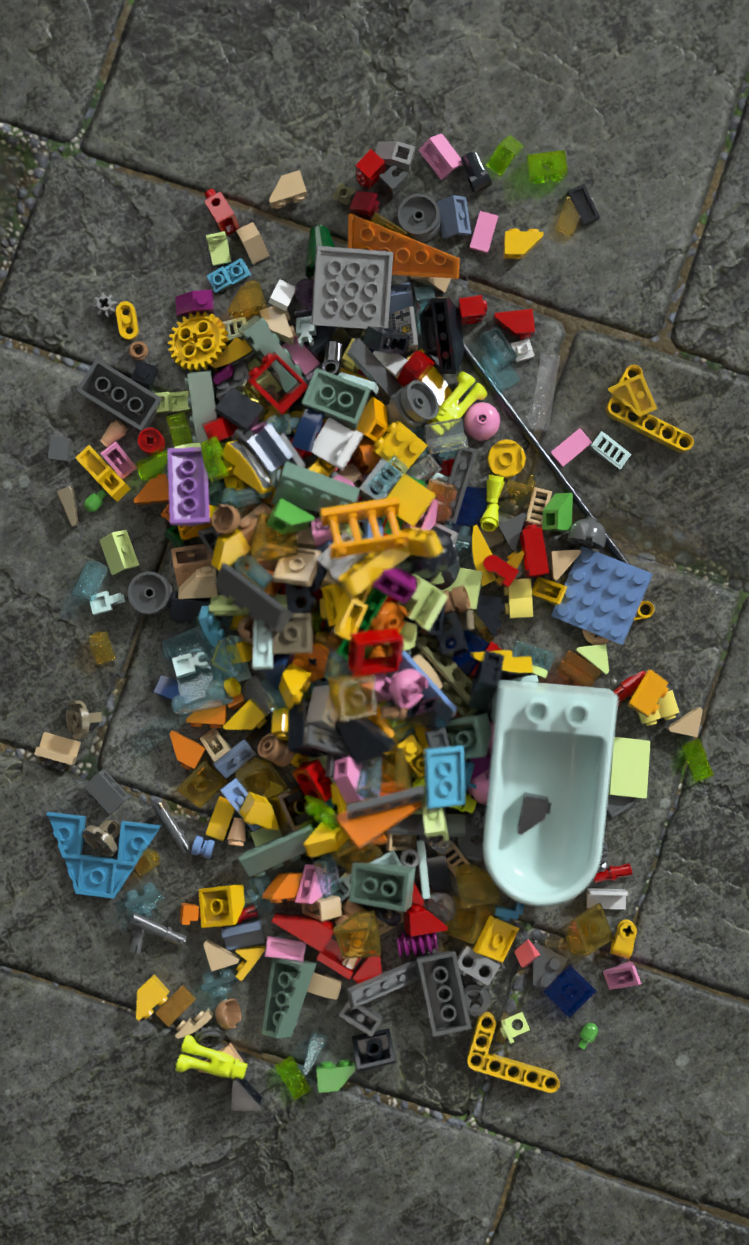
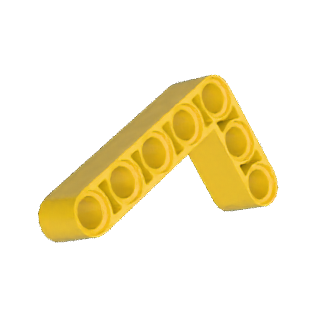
M638 365L628 366L618 383L630 379L628 371H634L639 375L642 373V369ZM612 394L605 409L607 416L679 453H685L692 448L694 440L691 435L648 413L639 417ZM612 404L619 406V413H614L611 410ZM629 413H634L637 416L635 422L628 419ZM645 422L653 423L654 429H646ZM663 430L670 432V439H665L662 436ZM680 439H685L688 442L687 448L680 446Z
M411 527L401 530L400 534L409 533L408 547L372 552L339 576L338 579L346 595L352 597L359 594L371 585L384 570L392 569L411 554L434 557L441 553L443 548L435 531Z
M484 1012L478 1016L467 1053V1063L471 1069L548 1093L558 1090L560 1082L554 1072L489 1053L496 1022L494 1016L489 1012ZM484 1018H490L492 1020V1023L489 1026H483L481 1024ZM485 1037V1044L478 1045L476 1043L477 1038ZM475 1055L481 1058L477 1064H473L470 1061ZM497 1061L499 1062V1067L491 1069L489 1067L490 1063ZM510 1067L518 1068L517 1073L514 1075H510L508 1070ZM530 1072L536 1073L534 1080L526 1078ZM548 1078L555 1079L554 1084L551 1086L545 1085V1081Z

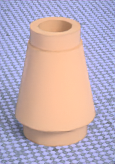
M116 419L110 423L100 441L106 447H109L115 441L117 442L125 436V432L128 429L122 422Z
M234 818L227 838L229 840L228 845L244 846L246 831L245 822L242 818Z

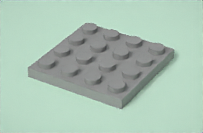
M316 246L311 325L367 329L368 326L388 328L393 252Z

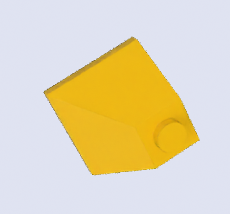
M229 885L199 889L201 928L236 925L245 905L244 886Z

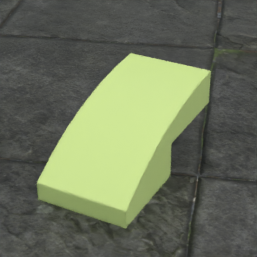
M190 391L154 393L162 398L157 413L192 411V408L188 407L187 397H190Z

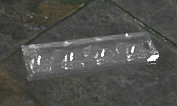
M540 354L529 429L549 431L560 359L559 355Z

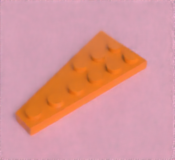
M349 214L348 248L393 252L392 275L459 278L460 258L354 214Z

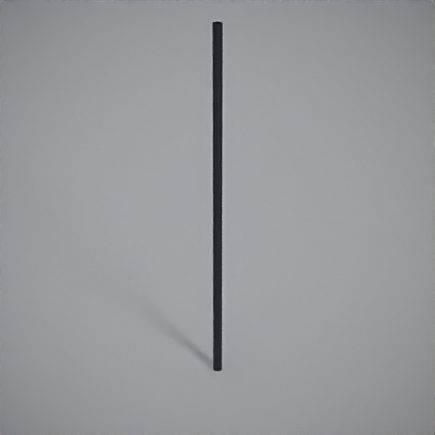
M464 343V356L567 493H573V501L585 517L596 518ZM606 532V545L619 561L631 565Z

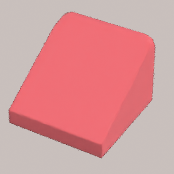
M529 939L514 951L522 968L527 967L541 955Z

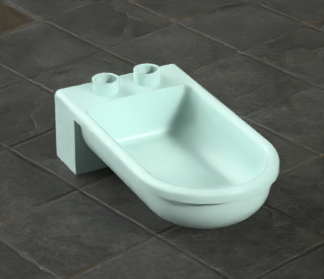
M500 679L499 687L491 703L490 718L495 726L483 855L492 880L506 895L516 901L532 906L561 904L581 893L597 872L602 854L618 696L610 689ZM524 792L547 796L551 803L550 813L546 814L545 820L525 833L518 834L517 826Z

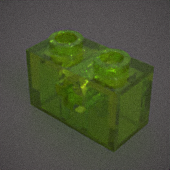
M565 150L528 154L526 157L528 183L541 184L545 180H552L553 182L564 180L568 174ZM545 165L550 169L549 171L544 168Z

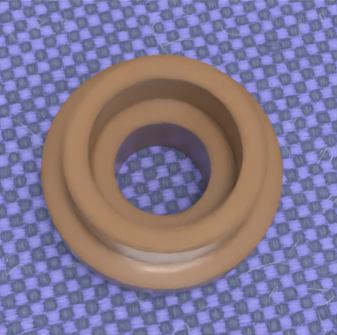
M136 341L131 344L129 354L134 360H143L148 355V347L145 343ZM138 348L142 349L141 354H136Z

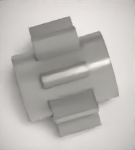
M102 293L100 298L95 297L97 304L93 305L94 309H99L97 313L99 316L104 313L109 318L110 313H116L114 306H117L118 303L112 301V294L107 297ZM103 303H105V304L108 303L109 306H108V307H105V306L103 307L102 304H103Z

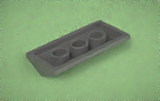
M445 811L448 836L465 837V812ZM411 814L387 830V834L426 835L423 814Z

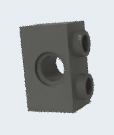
M349 997L339 1011L340 1017L371 1037L382 1021V1015L364 1004L352 1008Z

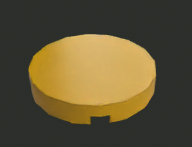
M502 440L495 443L488 452L487 458L491 471L495 475L504 478L514 477L520 473L526 460L523 448L512 440Z

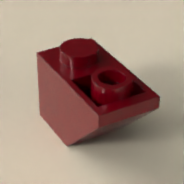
M356 191L349 208L350 214L371 221L373 217L376 218L380 209L378 194Z

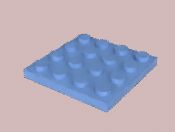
M581 546V554L575 559L565 582L567 590L560 605L555 606L551 616L623 646L653 574Z

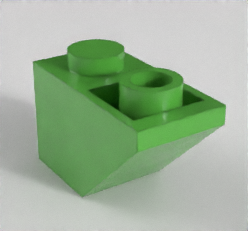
M558 493L552 497L543 510L542 530L553 532H567L572 526L573 493Z
M281 498L273 507L267 526L284 535L306 530L315 517Z
M341 1060L340 1063L332 1064L331 1061H324L320 1063L321 1065H317L318 1093L338 1091L356 1070V1062Z

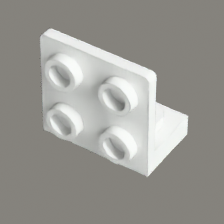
M328 418L314 441L312 453L343 471L363 438V434L357 430L353 432L335 420Z

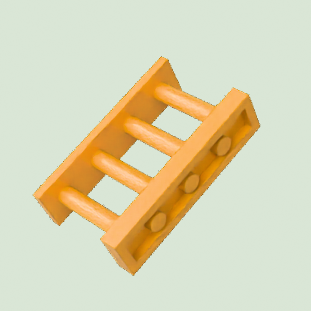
M393 497L321 509V526H330L334 544L330 545V559H342L347 556L408 547L409 533L400 534L395 516L399 514V498ZM386 516L388 517L392 535L381 537L376 518ZM367 519L373 538L362 540L357 521ZM349 523L354 541L342 543L337 524Z

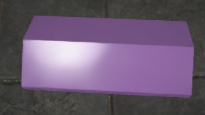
M207 447L168 449L170 524L195 526L210 523Z

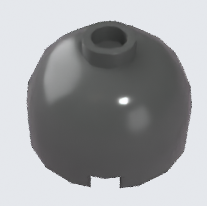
M586 516L585 519H580L572 524L568 532L567 541L576 546H580V544L586 545L588 549H603L606 543V531L603 525L597 522L596 518Z

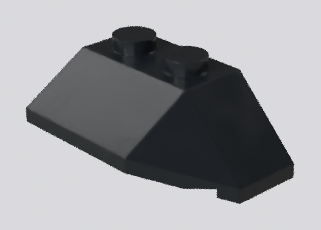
M449 297L430 298L419 316L424 354L435 362L434 367L437 368L439 374H457L465 350L460 311Z

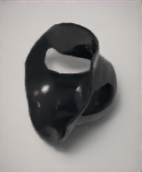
M432 527L430 530L435 531L443 548L442 552L434 557L411 554L401 561L398 567L410 575L415 574L439 590H444L455 582L460 570V558L452 539L443 531ZM441 570L444 583H431L437 572Z

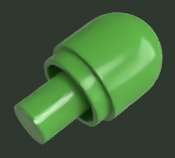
M101 489L97 494H91L85 500L84 508L88 512L97 511L104 502L102 499L108 493Z
M594 1023L585 1024L580 1032L579 1037L582 1039L578 1046L584 1050L588 1043H592L598 1034V1028Z

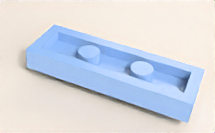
M234 779L221 789V792L239 813L248 793L239 781ZM247 824L253 832L260 828L257 824Z

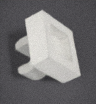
M529 338L510 344L516 363L534 358Z

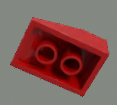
M275 913L272 919L273 923L320 952L323 951L335 929L330 919L320 921L306 915Z

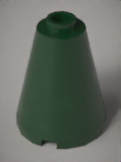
M315 225L309 232L305 263V276L308 279H311V276L314 277L316 246L335 247L329 229L324 227V225Z

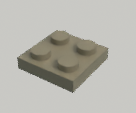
M311 613L294 614L280 633L275 630L272 632V654L312 653Z

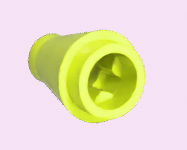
M489 475V478L486 479V502L498 503L505 484L503 482L504 477Z
M488 504L486 511L480 519L483 530L491 532L499 526L498 504Z

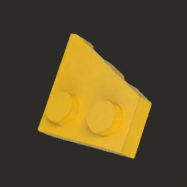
M643 373L608 388L610 393L616 396L639 417L657 409Z

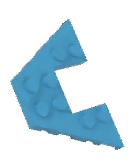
M56 812L46 813L53 827V834L57 838L62 858L65 859L68 867L67 871L73 881L76 894L115 898L161 828V825L122 821L118 859L83 855L84 839L82 835L84 833L82 832L85 829L86 816Z

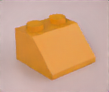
M649 669L630 700L628 707L646 717H649L650 714L654 715L660 706L656 703L660 697L664 699L669 690L666 687L668 682Z

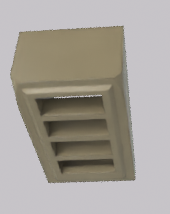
M68 486L57 491V495L70 525L73 528L79 527L75 492L72 486Z

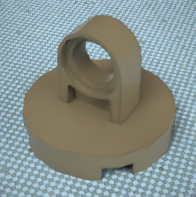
M81 700L71 701L68 704L71 708L66 712L68 730L74 733L72 736L74 739L87 737L90 723L103 721L102 712L88 713L86 705Z
M105 820L99 827L88 825L82 833L84 834L82 837L93 850L98 848L102 851L100 855L109 858L117 851L114 839L120 832V825L114 820ZM109 824L113 825V831L111 834H109L107 831V827Z

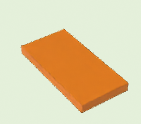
M398 775L363 798V801L410 788ZM417 801L351 819L347 817L345 810L336 816L335 820L359 850L422 808V803Z

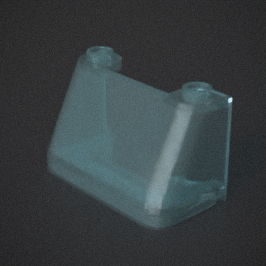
M201 625L162 641L163 655L170 661H172V658L191 653L193 658L197 653L204 652L206 657H202L200 662L207 661L208 663L206 668L195 667L197 673L181 678L177 677L180 695L173 698L172 707L174 713L186 714L232 703L233 697H230L224 688V681L229 678L227 665H224L220 648H215L210 643Z

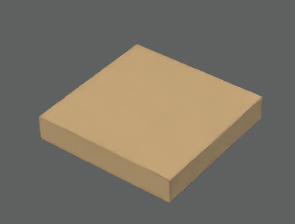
M284 546L272 577L274 582L310 587L319 565L317 558L322 552L320 550Z

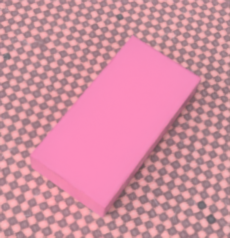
M480 211L469 249L488 254L498 219L497 215Z
M296 336L293 337L294 345L285 343L281 347L287 349L292 356L290 359L307 376L320 365V362L304 344L303 348L300 347L298 337Z
M579 428L551 451L550 454L561 467H564L592 442Z
M268 936L265 957L303 962L306 942Z

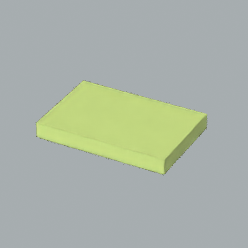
M460 568L455 582L450 587L441 591L449 590L451 592L452 588L463 585L468 593L471 604L470 609L477 610L483 571ZM440 571L437 572L431 583H444Z
M614 737L608 795L647 799L650 741Z

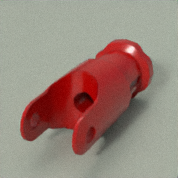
M640 671L638 674L625 679L613 691L618 696L617 707L625 698L635 694L646 675L645 671Z

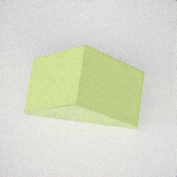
M606 644L577 647L574 650L603 674L609 672Z

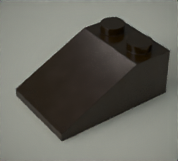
M296 786L268 799V802L272 805L282 836L293 833L336 811L335 807L327 812L324 809L318 813L314 808L316 804L311 805L300 786Z

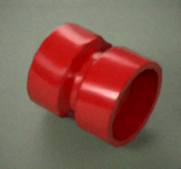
M146 428L138 436V445L146 454L158 456L164 451L166 442L158 430Z

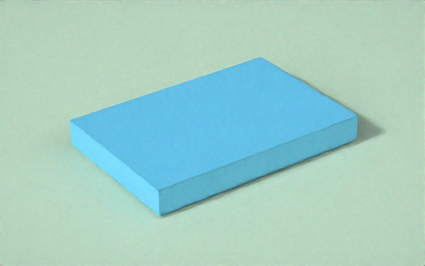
M452 746L424 749L426 807L430 809L466 805L464 747Z

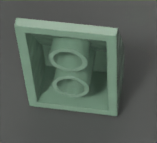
M316 368L302 404L314 411L325 414L324 416L327 418H331L344 426L356 430L369 399L371 388Z
M353 863L349 901L405 912L412 906L415 868L394 864Z

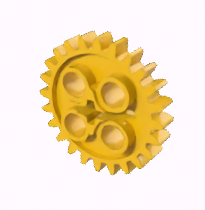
M204 311L203 315L197 312L196 316L190 313L189 319L183 316L184 322L177 321L179 327L172 328L175 334L169 335L172 341L168 342L171 347L168 349L172 354L171 358L178 366L181 365L184 370L188 369L190 372L194 368L199 372L201 367L206 371L209 364L214 367L213 361L220 362L218 356L225 355L222 349H228L225 344L229 341L226 337L228 334L225 329L226 326L218 317H215L212 313L209 315L206 311Z

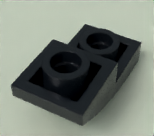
M445 854L426 858L434 895L453 891Z

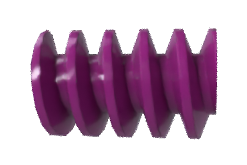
M401 932L400 938L397 936L399 957H402L403 951H405L408 957L411 951L417 956L419 950L422 955H425L426 949H428L430 955L433 954L434 949L437 950L436 932L431 933V935L423 934V936L417 935L415 937H411L409 934L406 937L404 932Z

